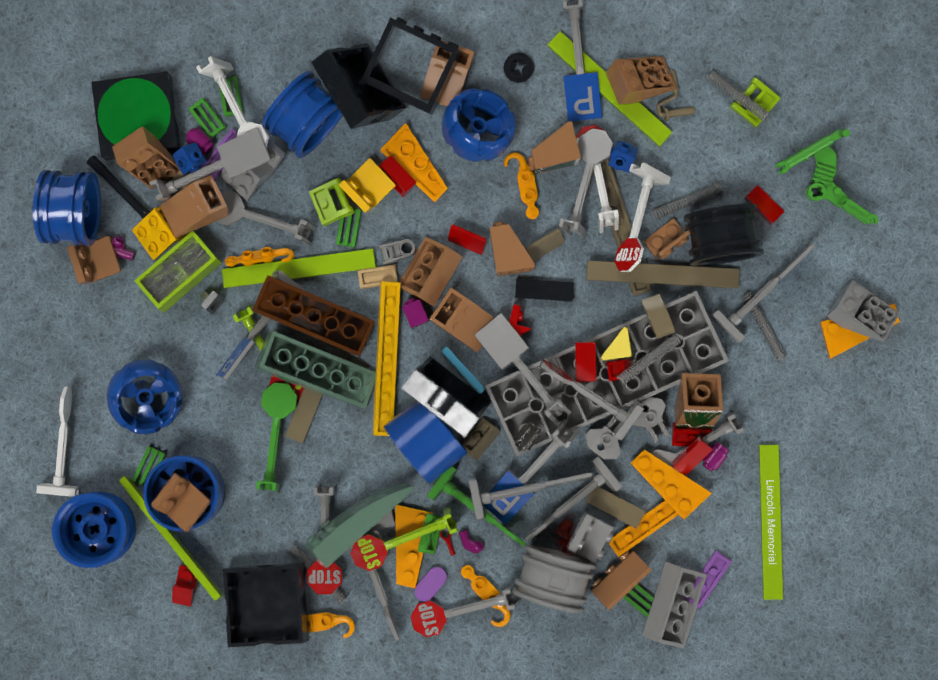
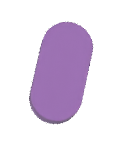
M433 567L429 570L415 588L417 599L428 601L435 595L446 581L447 575L445 570L441 567Z

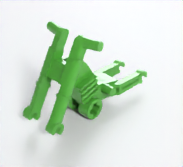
M838 129L775 164V168L782 167V170L778 173L783 174L802 161L809 160V157L812 156L815 160V166L810 178L812 184L808 185L805 189L806 198L810 201L826 199L863 224H878L879 219L877 215L871 214L853 202L833 182L836 174L837 158L836 153L829 146L838 139L848 137L850 135L848 129ZM814 188H819L818 193H820V195L813 197V192L811 190Z

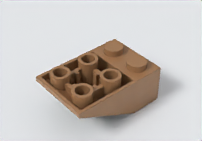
M437 46L435 47L420 98L430 100L450 58V52ZM458 47L462 54L438 104L447 107L450 101L462 92L474 60V51Z
M664 56L616 59L606 71L619 105L637 103L676 89Z
M143 126L112 146L117 164L151 189H154L155 186H151L149 182L155 179L166 181L180 171L172 155L155 135Z
M212 175L193 182L160 205L175 238L229 216L227 205Z
M450 288L429 320L478 353L482 344L475 334L491 322L494 317L453 288Z

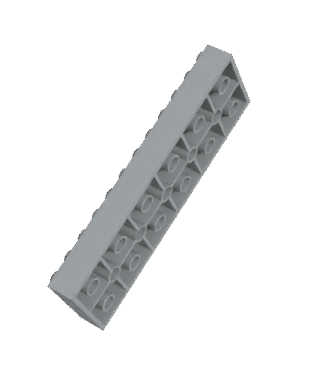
M695 291L665 305L675 329L674 333L679 334L683 339H680V343L676 347L666 352L661 358L659 357L657 361L647 366L640 374L635 375L628 383L623 384L620 380L609 381L607 362L630 359L631 365H634L643 356L674 335L672 333L657 339L649 324L647 314L641 315L584 341L596 342V381L580 383L617 408L624 409L633 405L635 400L640 402L680 384L682 373L702 374L729 360L698 292ZM626 327L628 329L631 357L602 361L600 357L621 329ZM575 346L544 359L562 369L575 380ZM541 361L528 366V369L552 398H555L556 401H562L571 411L570 414L563 411L560 416H557L558 424L550 420L544 413L548 409L545 406L546 403L520 370L485 386L516 457L553 441L554 437L552 434L564 419L568 421L565 426L573 432L576 429L611 415L610 412L575 390L572 385L564 383L551 375L541 366Z

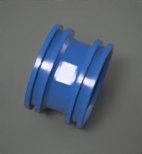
M103 491L84 493L72 497L58 509L52 525V539L59 554L67 562L82 568H96L116 561L130 549L136 533V521L128 504L120 497ZM95 506L100 507V512L97 514L93 511ZM78 514L82 516V520L80 522L76 520V516ZM111 517L116 518L117 521L115 524L109 523V519ZM99 525L98 529H100V532L95 533L93 526ZM76 534H79L80 541L74 539ZM112 536L115 542L113 544L108 543V537ZM91 545H95L97 547L96 552H92L90 550Z

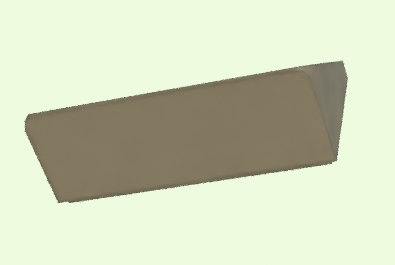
M557 228L526 247V251L533 261L564 244L560 229Z
M482 417L461 444L468 454L477 461L499 435L500 430Z

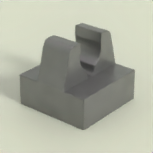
M204 290L200 294V297L204 300L201 306L212 315L225 301L214 291L209 294Z

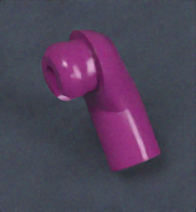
M115 236L112 239L116 255L133 261L135 252L127 250L123 239L120 236Z
M468 530L458 532L464 549L474 554L484 549L481 541L476 542L470 539Z

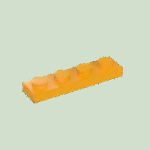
M664 500L643 516L637 529L627 526L612 537L609 545L619 557L678 516V514Z

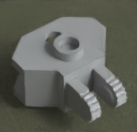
M649 397L640 402L642 407H647V412L642 411L632 426L644 427L655 443L659 441L657 434L652 429L655 425L658 424L665 437L669 436L662 422V415L666 407L663 400Z
M614 415L606 426H603L601 429H588L584 435L587 448L602 459H617L621 454L618 443L619 439L610 430L611 426L617 421ZM602 444L603 448L599 451L597 446Z

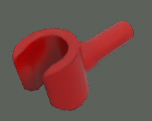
M440 531V536L445 540L450 555H455L451 542L452 534L449 533V536L444 538L442 531Z

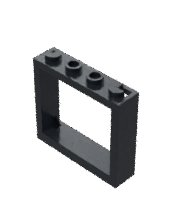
M390 17L361 81L433 115L462 52L458 49L459 46L449 41L446 44L436 34L431 33L429 36L419 26L414 25L412 28L406 25L407 21L399 17L396 20ZM395 27L451 53L428 104L372 78L373 72Z

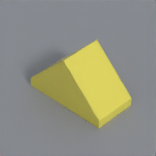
M626 327L621 329L600 357L602 361L631 357L629 335Z

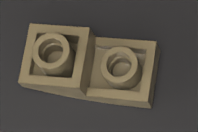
M660 294L641 301L649 319V324L657 339L675 332Z

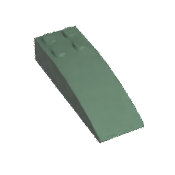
M274 331L267 333L254 368L289 383L362 409H366L375 384L376 373Z
M402 482L364 498L346 509L332 521H326L321 526L322 530L307 538V543L304 545L318 563L326 568L329 567L414 490V487Z

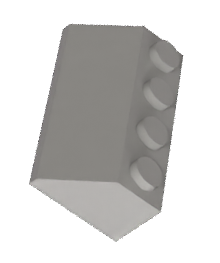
M665 561L642 636L658 643L684 648L707 574ZM699 576L701 577V581L694 589V582ZM684 597H689L692 600H694V604H691L690 602L685 600Z

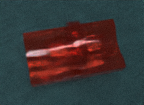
M565 518L559 527L556 526L554 529L555 533L567 539L565 541L559 538L557 541L558 544L563 546L561 550L563 553L568 549L567 544L573 535L569 532L574 524Z

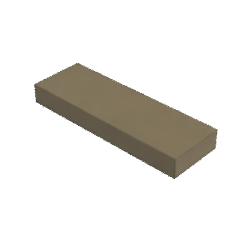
M304 388L285 437L304 443L322 394Z
M598 486L589 493L585 500L586 503L635 529L638 528L646 512Z

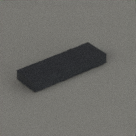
M516 279L515 298L572 302L574 282Z

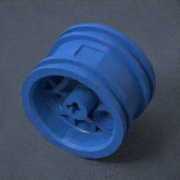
M306 71L299 75L281 92L268 109L262 121L264 128L269 130L271 135H278L288 143V149L291 152H295L299 159L307 156L318 147L343 116L330 93L321 86V80L318 77H314L311 71Z
M43 170L38 176L33 198V223L38 241L40 243L58 244L60 240L73 241L75 245L84 244L85 246H92L96 241L101 220V189L97 175L93 172H77L75 175H63L61 171L53 170L51 172V170Z

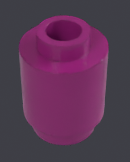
M192 128L186 134V142L188 144L197 143L203 155H207L215 145L212 139L200 128Z
M716 442L715 445L711 446L713 450L702 460L704 462L702 466L710 472L713 470L718 471L728 457L729 451Z

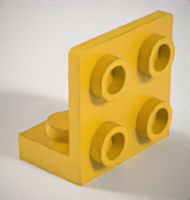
M369 158L349 179L343 180L339 186L367 213L371 212L396 184L373 159Z
M161 207L154 208L132 229V232L153 260L157 259L173 243L181 241L189 234L187 233L175 238Z

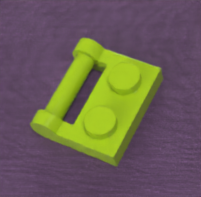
M753 77L743 94L750 97L756 89H759L761 93L754 101L757 105L762 106L764 110L770 112L781 98L760 80ZM737 101L729 106L730 109L739 114L754 128L762 121L758 116L748 111V109L744 110Z
M341 178L333 179L309 191L321 224L324 227L343 217L354 214V209L349 205L344 190L339 186L342 182ZM332 189L336 190L343 207L339 211L330 192Z

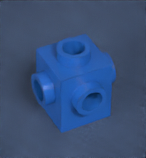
M616 141L609 157L608 166L630 173V166L636 159L638 148L631 146L627 142Z
M197 143L183 146L172 155L183 175L193 173L207 163Z

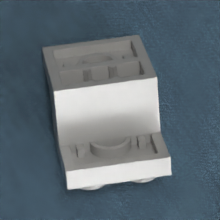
M270 139L268 140L267 150L271 161L232 179L229 178L225 167L220 174V177L246 201L250 200L257 188L273 175L285 155Z
M584 512L567 544V548L593 562L597 559L600 560L605 552L604 544L606 542L609 543L614 535L613 527Z

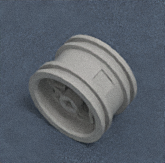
M525 544L524 549L527 550V553L522 554V559L525 560L520 578L515 579V584L518 586L513 587L512 593L523 599L550 608L572 613H584V607L581 605L587 602L584 594L588 580L594 577L591 569H596L597 564L559 550Z

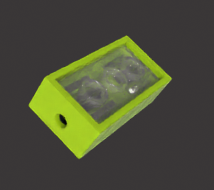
M192 230L134 281L157 309L165 313L221 265L222 262L199 235Z

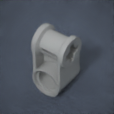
M408 239L378 246L384 259L383 265L411 258L417 251L415 244ZM405 244L412 245V251L408 254L402 251Z

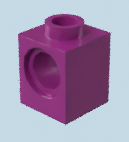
M415 298L405 301V306H402L411 329L429 322L420 299L416 301Z

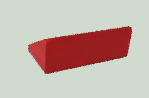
M389 156L380 164L379 167L396 184L394 189L402 197L406 196L415 186L416 181L392 156Z
M758 185L744 198L749 204L757 205V212L770 225L785 212Z
M454 224L451 225L448 241L477 254H483L487 245L486 238Z
M596 342L575 343V381H596Z
M673 422L672 446H689L699 436L703 438L711 433L712 429L675 427V422Z
M699 436L672 462V465L686 476L713 449Z

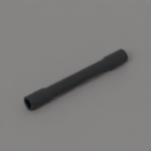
M95 155L87 160L86 163L142 219L151 212Z

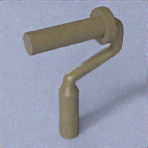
M675 70L670 71L676 89L672 90L674 95L656 105L658 116L664 117L665 121H669V118L695 114L694 107L674 110L664 108L663 113L661 111L662 105L678 96L679 87Z

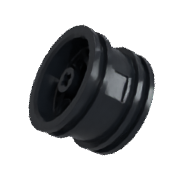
M725 205L686 214L684 222H688V224L685 225V231H690L692 243L689 256H693V259L690 260V265H717L763 255L764 249L759 248L763 243L761 239H758L755 223L759 220L758 214H754L757 211V205Z

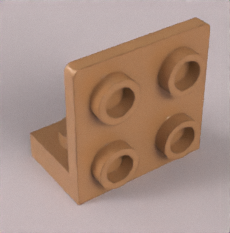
M673 218L644 240L643 243L656 260L660 257L663 260L674 252L672 249L674 246L679 248L689 240L688 235L690 231L684 232Z
M110 236L96 240L92 246L72 245L67 247L78 284H90L121 272Z
M174 473L151 506L167 514L181 529L188 532L208 506L210 499L189 480Z

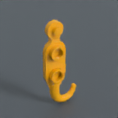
M512 152L505 157L504 166L507 167L508 161L512 158H516L519 161L517 181L522 202L527 205V218L534 220L539 215V210L535 206L538 198L533 172L530 171L525 157L520 153Z
M264 247L257 251H244L238 257L228 256L224 261L225 265L230 267L239 263L251 266L258 262L269 263L275 257L289 255L282 259L284 263L292 260L295 254L293 250L288 248L274 250L271 247Z
M465 565L462 567L461 575L471 580L472 589L482 600L494 598L501 594L484 576L475 575L472 566ZM506 605L492 606L503 613L504 619L501 622L491 620V624L496 627L505 626L510 621V610H507Z
M329 612L308 615L309 632L328 630L339 623H347L349 625V631L343 635V638L350 637L355 630L354 621L347 615H336Z

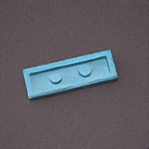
M446 346L442 350V354L479 394L486 390Z

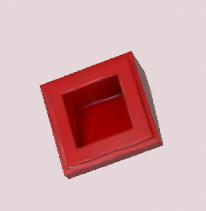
M630 359L607 362L609 381L620 380V378L617 379V376L631 367Z

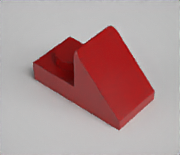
M513 304L509 323L521 336L530 331L531 328L517 325V322H521L524 311H520L521 306Z
M185 565L179 566L176 584L173 585L172 603L191 607L197 578Z

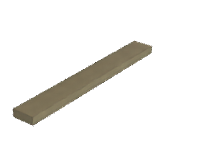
M609 158L601 162L609 207L612 208V211L618 210L619 228L614 230V225L610 227L617 248H619L630 237L632 228L611 166H608ZM629 283L633 296L652 291L650 284Z
M587 261L586 281L738 289L739 269L639 263L631 272H620L615 262Z

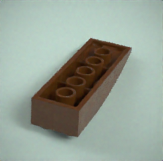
M269 275L265 279L252 310L359 357L375 322L368 317Z

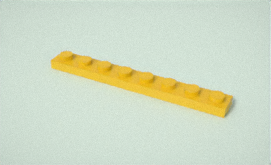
M380 282L372 435L389 436L383 426L394 418L401 285L399 282Z

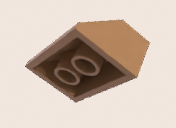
M425 237L399 281L401 283L400 288L434 307L459 265L462 256L449 247Z
M627 551L619 557L621 561L616 566L612 564L606 569V575L602 579L598 577L591 584L593 587L590 589L591 592L608 610L616 605L651 571L634 551Z

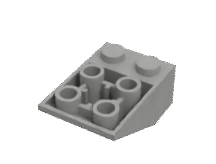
M852 280L841 290L827 317L842 328L884 342L900 313Z

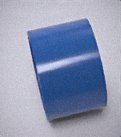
M415 400L383 426L396 446L429 484L468 454L446 423L418 400Z
M191 455L175 456L163 460L149 473L144 485V503L150 516L159 525L174 531H184L167 514L151 506L152 502L168 483V480L160 477L162 473L166 471L172 477L178 469H182L185 473L184 478L189 480L201 492L207 489L211 493L210 503L208 504L211 507L208 513L206 510L202 512L190 528L191 530L207 524L219 513L224 503L225 485L218 469L208 460ZM188 462L194 463L191 474L188 471ZM198 471L204 475L202 482H198L195 479V474ZM212 479L213 485L205 487L204 483Z

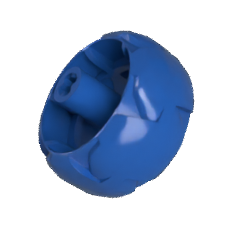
M471 88L457 94L450 101L442 116L444 140L453 147L455 154L468 161L479 162L486 159L487 162L499 157L506 151L515 135L516 121L514 113L509 111L507 102L500 95L487 89L480 91L476 88ZM474 110L483 112L492 119L486 122L483 118L475 117ZM459 112L471 120L466 130L459 123ZM485 131L499 136L496 141H480Z
M142 359L129 362L113 375L107 388V404L113 419L122 428L137 434H152L159 432L161 428L169 426L177 417L182 406V389L176 375L166 365L157 363L154 360ZM140 376H154L156 379L151 387L145 380H139L133 384V379ZM167 391L168 399L166 405L161 411L157 410L154 413L149 405L153 401V394ZM121 397L136 398L140 404L137 417L124 409Z

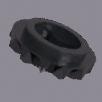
M514 53L507 57L503 69L505 76L510 81L518 84L526 82L532 76L534 65L528 55ZM515 61L519 66L525 65L522 68V75L518 71H513L515 69Z

